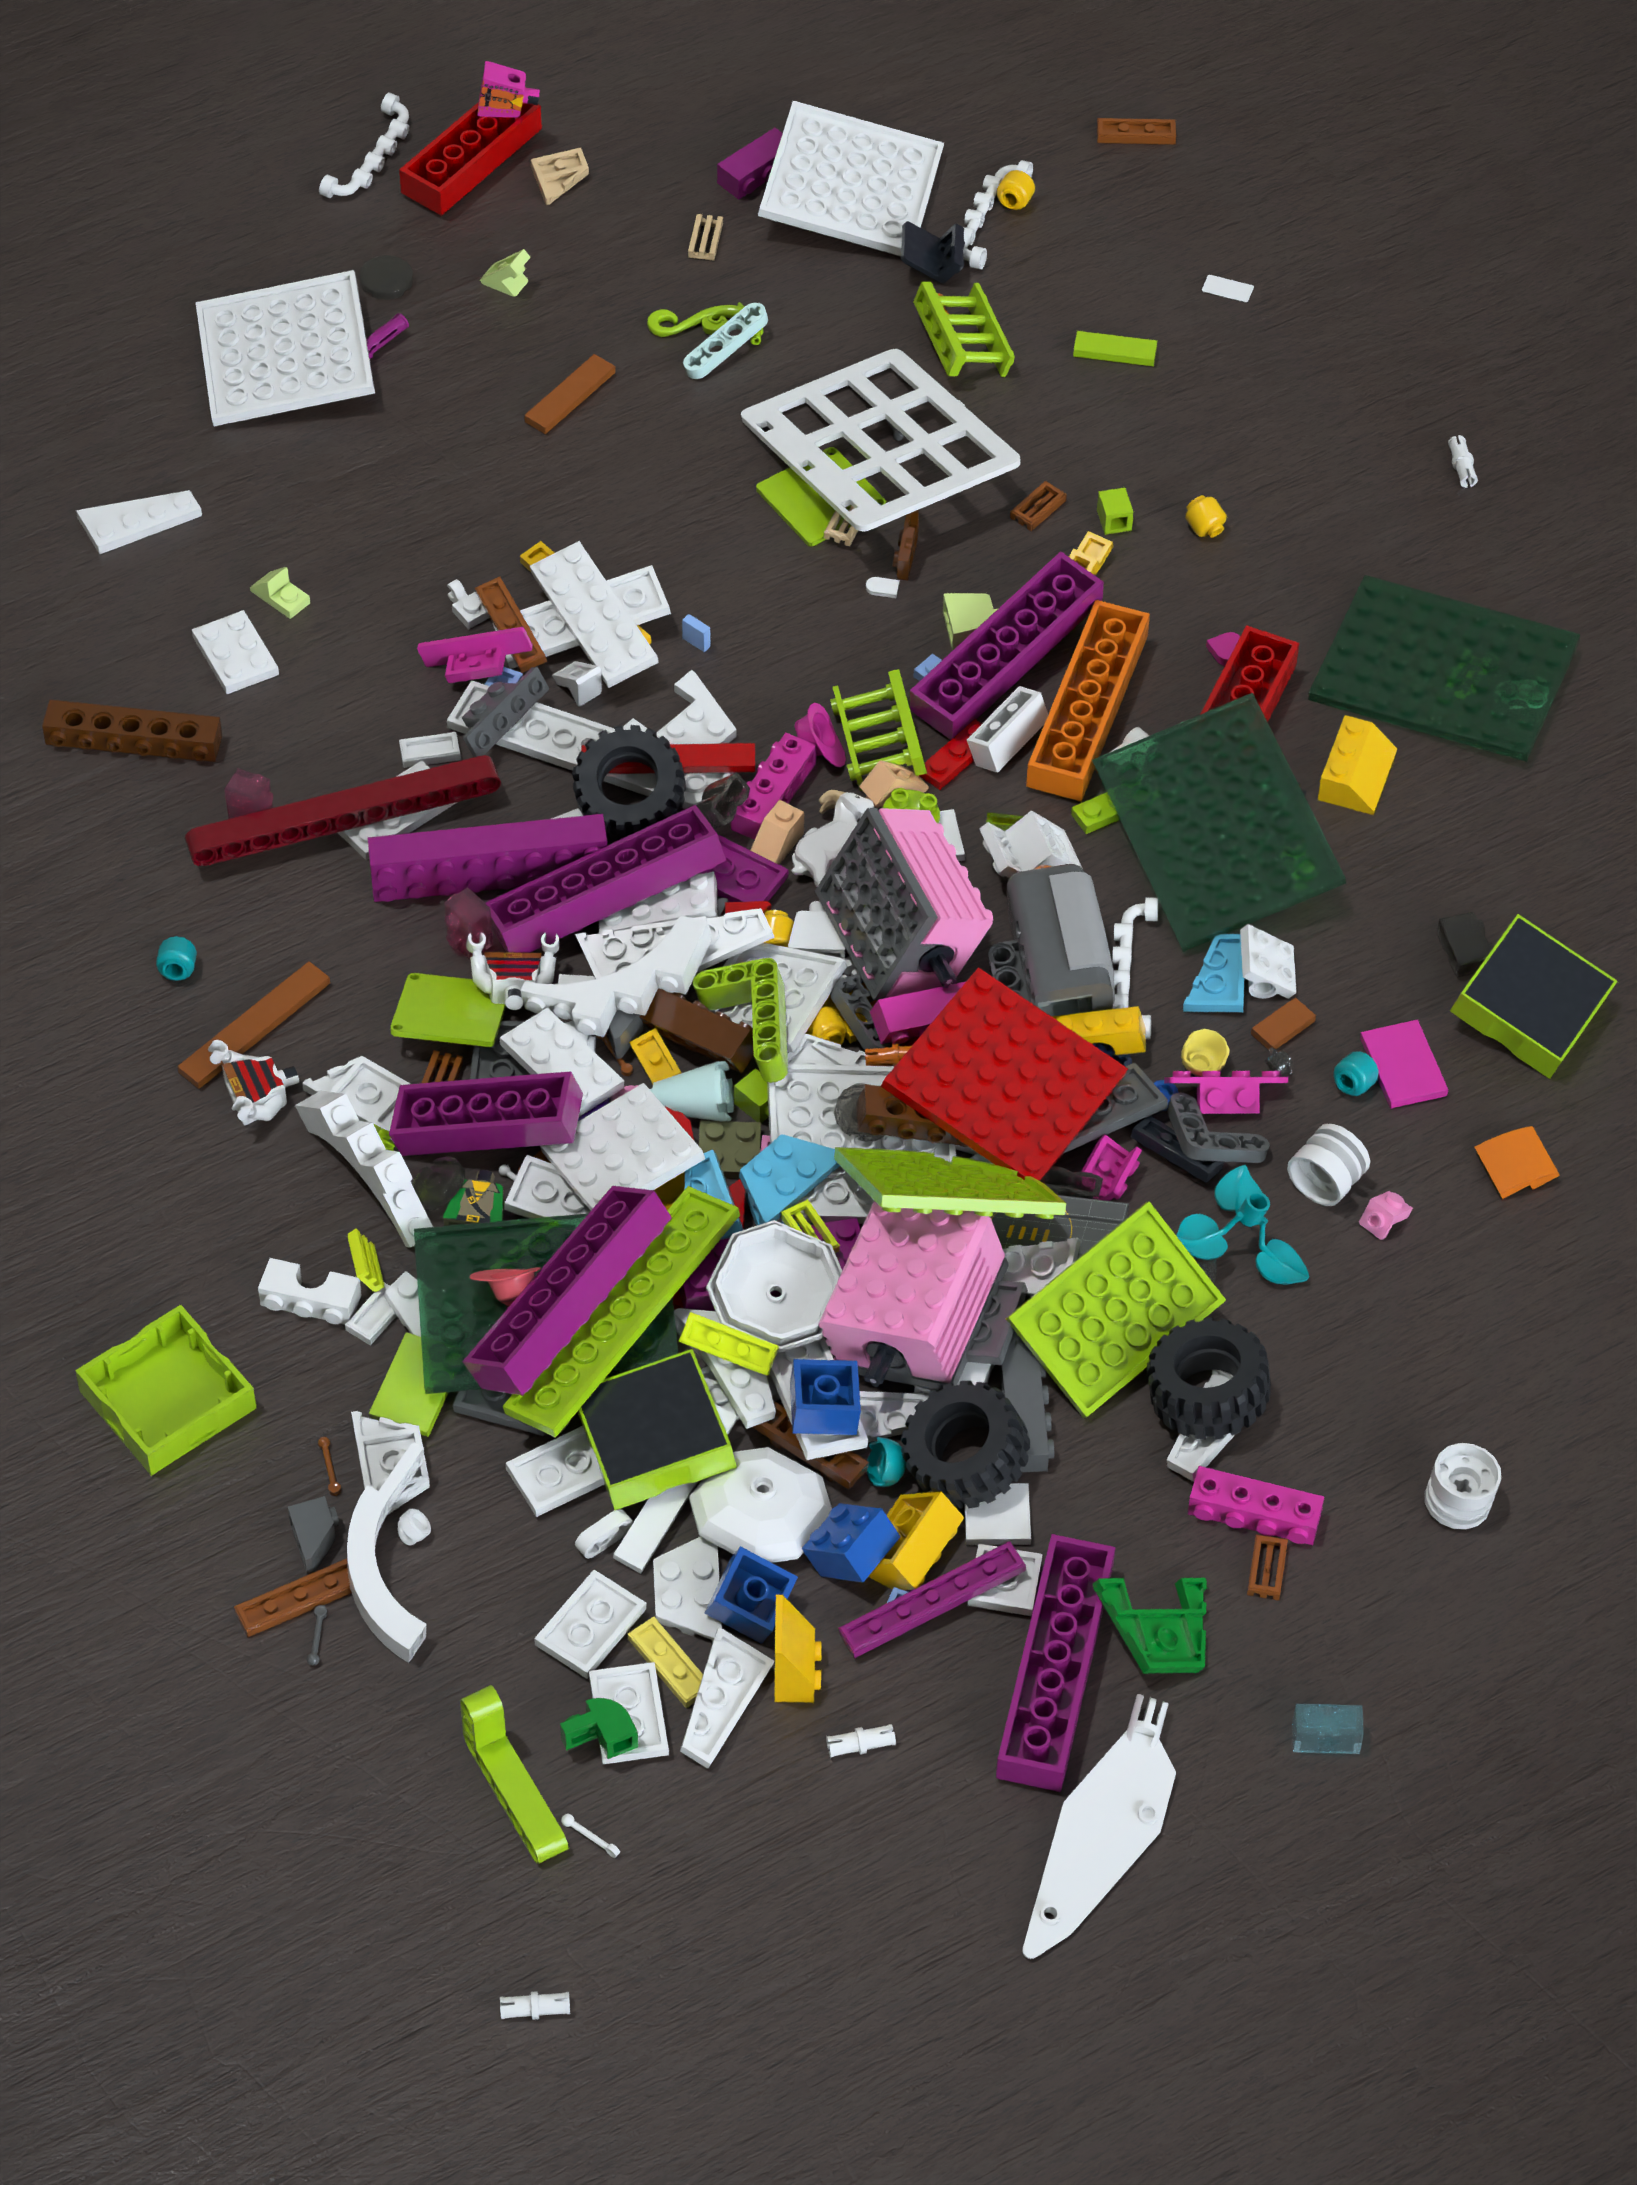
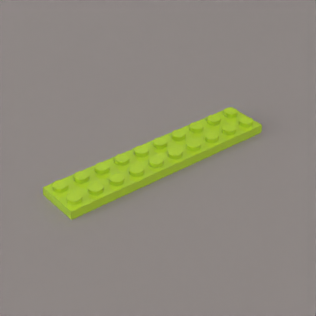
M688 1186L667 1210L672 1218L664 1227L663 1232L655 1237L645 1249V1253L629 1268L626 1276L609 1292L606 1300L598 1305L590 1315L589 1320L571 1337L569 1344L561 1349L552 1360V1364L534 1381L532 1388L524 1393L523 1396L511 1395L503 1405L505 1414L556 1438L740 1217L739 1208Z

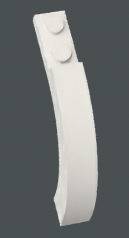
M415 1442L411 1443L407 1451L402 1449L394 1461L393 1466L395 1468L390 1475L385 1474L381 1478L376 1490L368 1485L366 1486L353 1512L347 1542V1566L350 1589L362 1618L374 1635L388 1649L408 1663L426 1638L427 1624L405 1610L385 1586L376 1562L375 1545L379 1530L388 1512L423 1463L424 1447Z

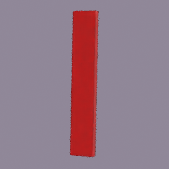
M755 743L670 744L671 748H675L679 755L684 773L755 772ZM581 745V752H586L585 745ZM626 762L614 767L608 773L650 774L655 772L642 763Z

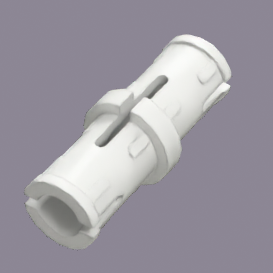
M1458 435L1460 444L1457 443L1456 436L1448 441V445L1453 456L1452 465L1458 472L1460 484L1462 487L1468 488L1466 479H1468L1470 487L1478 482V478L1473 468V455L1468 452L1465 438Z
M888 1724L887 1726L866 1730L859 1727L855 1728V1732L826 1736L828 1750L830 1749L829 1756L832 1758L858 1751L861 1755L866 1754L869 1749L896 1745L895 1733L892 1732L893 1726Z
M534 1991L528 1996L500 1997L501 2019L532 2016V2020H536L542 2015L570 2014L569 1992L538 1995V1991Z

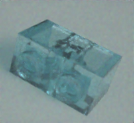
M1296 1704L1292 1721L1293 1752L1360 1754L1364 1736L1362 1705Z

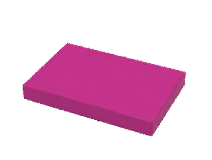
M1418 1019L1361 1032L1360 1040L1366 1054L1373 1058L1377 1064L1379 1071L1378 1082L1390 1109L1448 1095V1087Z

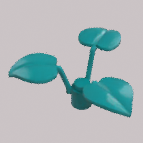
M1246 1165L1239 1166L1228 1172L1215 1188L1214 1197L1218 1205L1223 1210L1235 1211L1236 1213L1235 1217L1223 1229L1219 1230L1217 1223L1212 1218L1203 1214L1187 1216L1178 1228L1176 1236L1192 1256L1212 1260L1221 1257L1226 1252L1228 1244L1222 1236L1238 1221L1248 1227L1260 1225L1258 1246L1262 1252L1255 1259L1256 1267L1260 1274L1268 1281L1281 1285L1305 1282L1309 1278L1304 1262L1289 1244L1278 1239H1272L1265 1245V1227L1268 1220L1264 1216L1270 1207V1200L1262 1193L1260 1187L1253 1180Z

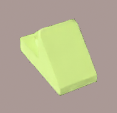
M523 249L494 263L480 279L481 283L510 296H517L528 283V279L523 272L526 269L524 265L530 259V256Z
M287 567L270 571L250 587L252 593L289 619L310 604L309 595L289 582Z

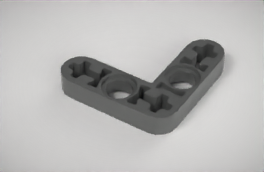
M860 974L840 979L835 984L830 996L863 1049L890 1047L892 1042L880 1043L870 1014L873 1008L870 1002L875 1000H873L870 992L863 987L862 983L864 981ZM855 1013L862 1014L867 1022L859 1020Z
M1175 1093L1171 1096L1167 1113L1180 1147L1187 1157L1201 1161L1261 1163L1266 1159L1270 1143L1263 1136L1250 1133L1209 1132L1195 1098L1186 1093Z

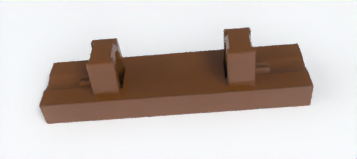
M773 1401L776 1410L775 1418L752 1427L768 1437L770 1444L778 1449L785 1448L819 1470L823 1478L829 1482L834 1480L848 1490L868 1470L869 1462L852 1451L834 1454L830 1462L826 1460L831 1455L806 1460L797 1436L792 1432V1424L785 1408Z

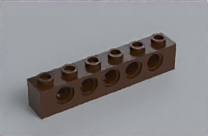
M49 700L42 725L46 745L216 762L222 740L220 717Z
M864 1085L857 1100L858 1132L968 1147L881 1086Z

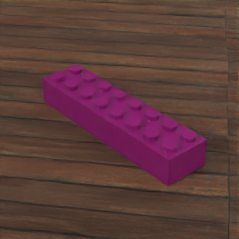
M1060 551L910 690V711L951 740L974 719L980 717L1090 614L1095 600L1103 601L1104 582Z
M694 805L483 903V907L492 931L507 953H530L542 947L541 937L544 933H546V944H552L556 941V934L560 939L573 932H578L598 920H603L611 914L626 907H631L652 895L659 894L677 883L687 881L692 876L712 869L726 861L717 832L699 808Z
M603 814L367 838L374 902L516 888L607 846Z
M612 1186L462 1361L481 1389L523 1396L524 1393L532 1388L534 1381L552 1364L555 1356L563 1347L569 1344L571 1337L589 1320L592 1312L601 1302L606 1300L613 1287L626 1276L629 1268L645 1253V1249L655 1237L663 1232L664 1227L671 1220V1215L654 1190Z
M1051 1534L997 1759L996 1779L1057 1792L1062 1791L1104 1609L1092 1584L1099 1578H1111L1115 1547Z

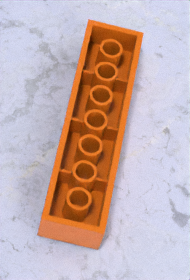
M1095 600L1029 760L1026 787L1082 802L1147 640L1149 613Z

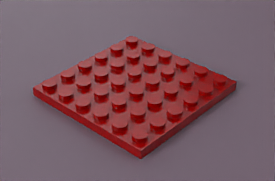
M978 967L885 1077L881 1087L993 1164L1018 1171L1017 1176L1025 1180V1176H1031L1041 1181L1123 1079L1128 1068Z

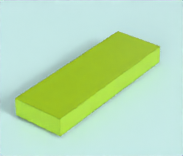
M1077 331L1073 357L1154 367L1157 341Z

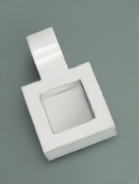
M457 579L447 584V587L451 590L448 593V597L454 603L452 604V612L468 630L490 618L476 592L467 595L463 585Z

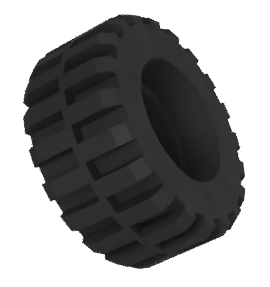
M631 724L630 730H624L623 725L614 726L615 732L608 734L605 729L598 733L599 739L596 742L590 739L585 744L586 752H579L576 758L578 765L573 767V790L580 811L583 813V816L603 814L606 832L609 833L610 839L617 841L620 840L621 836L627 837L677 814V809L682 808L685 801L686 781L682 763L676 749L671 748L669 740L664 736L657 737L655 730L647 728L645 732L641 731L640 725ZM626 762H638L647 765L655 772L657 784L653 792L645 800L632 805L614 803L605 797L602 790V783L608 772Z
M1204 1318V1321L1195 1322V1319L1190 1320L1183 1327L1177 1325L1172 1328L1168 1336L1164 1334L1156 1342L1157 1347L1155 1346L1151 1350L1149 1362L1147 1363L1151 1404L1154 1406V1412L1158 1418L1162 1419L1164 1424L1170 1429L1174 1430L1177 1428L1179 1434L1187 1437L1192 1434L1195 1435L1196 1439L1202 1440L1213 1436L1214 1439H1222L1225 1434L1231 1433L1233 1436L1240 1433L1242 1427L1248 1428L1256 1422V1416L1260 1417L1265 1411L1266 1404L1269 1402L1271 1395L1267 1352L1264 1345L1260 1343V1339L1254 1333H1248V1329L1238 1323L1234 1326L1230 1320L1226 1319L1213 1321V1318ZM1204 1370H1221L1234 1376L1224 1384L1208 1388L1196 1387L1184 1382L1191 1375Z
M971 1380L960 1381V1385L956 1386L954 1383L943 1385V1390L938 1392L933 1390L927 1394L929 1396L924 1402L920 1400L914 1407L916 1410L915 1414H910L905 1422L908 1430H903L901 1442L904 1446H902L901 1452L906 1462V1467L925 1493L942 1491L957 1509L963 1508V1504H966L970 1509L979 1507V1503L983 1501L987 1504L996 1500V1495L1001 1492L1003 1494L1011 1489L1009 1485L1012 1481L1017 1482L1023 1474L1020 1468L1027 1465L1029 1456L1026 1451L1030 1449V1439L1027 1436L1028 1430L1010 1400L996 1387L990 1388L989 1384L980 1381L974 1385ZM971 1427L989 1428L985 1444L974 1456L955 1463L942 1461L945 1447L956 1434Z

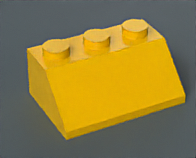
M1344 715L1321 776L1318 800L1374 815L1396 756L1397 748L1373 722Z
M942 1491L903 1494L899 1496L888 1512L887 1517L901 1537L868 1576L869 1578L892 1590L894 1587L902 1590H914L924 1583L925 1575L931 1566L940 1559L942 1550L948 1541L957 1534V1528L964 1519L963 1515Z

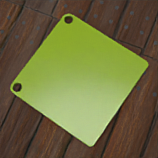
M829 447L822 450L842 470L853 466L836 448ZM809 465L803 467L806 471L812 469ZM789 467L756 485V491L807 546L813 547L827 540L824 539V531L836 510L793 469ZM865 478L856 481L877 503L886 504V500ZM852 505L847 506L846 509L849 511ZM841 517L835 530H839L840 526L844 521L843 517Z
M411 973L407 976L391 1023V1035L493 1047L506 1005L492 1003L489 994L484 993L477 987L473 979Z

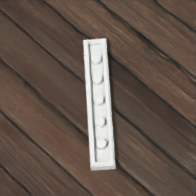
M715 1404L728 1435L738 1416ZM699 1481L675 1486L655 1497L649 1498L618 1546L613 1558L641 1574Z

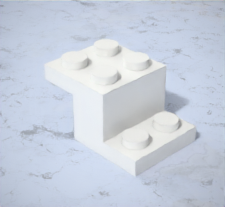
M1030 811L1006 831L989 822L980 828L984 838L983 845L994 859V869L1002 877L1007 876L1010 878L1017 872L1033 870L1041 865L1076 864L1082 867L1065 830L1033 811Z

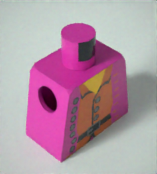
M485 61L477 116L517 118L520 116L522 103L538 105L540 90L525 87V72Z

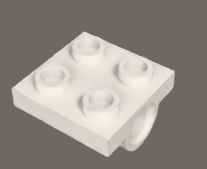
M1247 924L1240 930L1242 973L1243 978L1248 979L1249 993L1261 999L1270 998L1276 994L1289 999L1296 994L1294 946Z

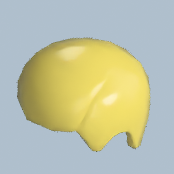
M1201 1029L1189 1035L1181 1051V1059L1186 1070L1191 1071L1195 1076L1202 1077V1071H1221L1226 1064L1230 1051L1223 1036L1213 1030Z

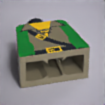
M480 1170L477 1172L475 1181L467 1179L459 1181L443 1216L445 1236L503 1243L504 1190L501 1184L494 1183L495 1175L492 1172Z

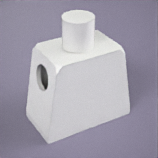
M820 901L812 902L809 905V911H799L796 913L788 948L845 959V946Z

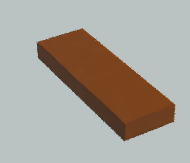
M1097 118V143L1176 144V123L1173 119Z

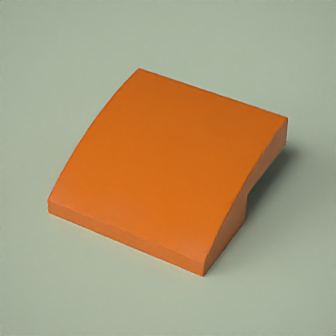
M1533 1126L1501 1134L1474 1147L1502 1199L1529 1185L1534 1190L1560 1176Z

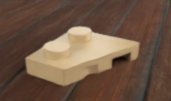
M581 148L531 159V168L546 205H550L589 174V167Z

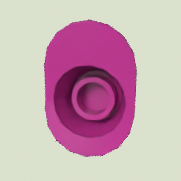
M811 704L808 708V714L795 722L797 737L815 744L816 756L823 755L836 767L845 765V752L834 731L828 713L820 704Z

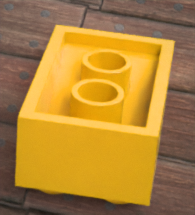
M776 1595L774 1702L814 1703V1690H821V1670H815V1661H821V1641H815V1628L783 1595Z

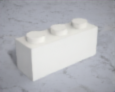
M1019 686L967 739L976 766L998 773L1045 724L1048 712L1041 692Z

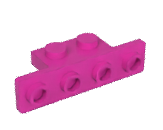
M518 627L419 643L417 650L426 667L447 664L445 677L448 683L500 676L503 673L506 655L531 651L533 645L525 628Z
M1172 1071L1173 1077H1164V1083H1197V1104L1201 1114L1260 1113L1259 1083H1288V1077H1280V1071H1262V1077H1250V1071H1232V1077H1221L1220 1071H1202V1077H1191V1071Z

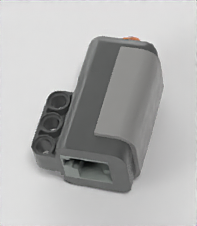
M1076 864L1041 865L1033 870L1020 871L1013 874L1007 883L1008 918L1013 940L999 942L990 947L988 952L990 975L1050 1016L1113 1009L1115 1002L1114 970L1091 876Z

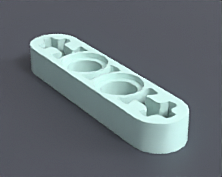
M748 304L689 353L683 361L687 376L692 379L705 377L761 330L768 322L767 312L763 304ZM733 330H742V332L739 335H729L730 332ZM714 346L723 347L718 352H710V349Z

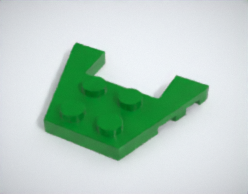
M1099 1578L1092 1584L1143 1674L1199 1673L1205 1667L1206 1630H1203V1615L1206 1614V1602H1203V1591L1207 1589L1206 1578H1180L1175 1583L1182 1609H1132L1124 1578Z

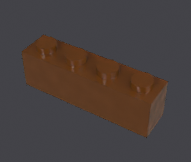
M658 989L646 1015H640L639 1017L650 1031L656 1028L661 1037L715 1062L726 1061L730 1069L741 1074L754 1056L753 1028L742 1021L739 1024L734 1023L729 1016L720 1011L713 1013L704 1004L696 1000L693 1003L686 1001V998L680 993H669Z

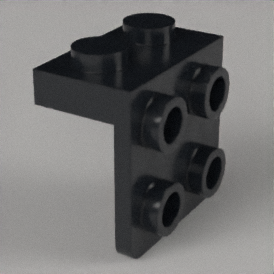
M909 221L902 225L901 260L906 265L942 284H945L954 274H958L964 266L963 249L965 245L964 227L955 223L942 237L938 238Z

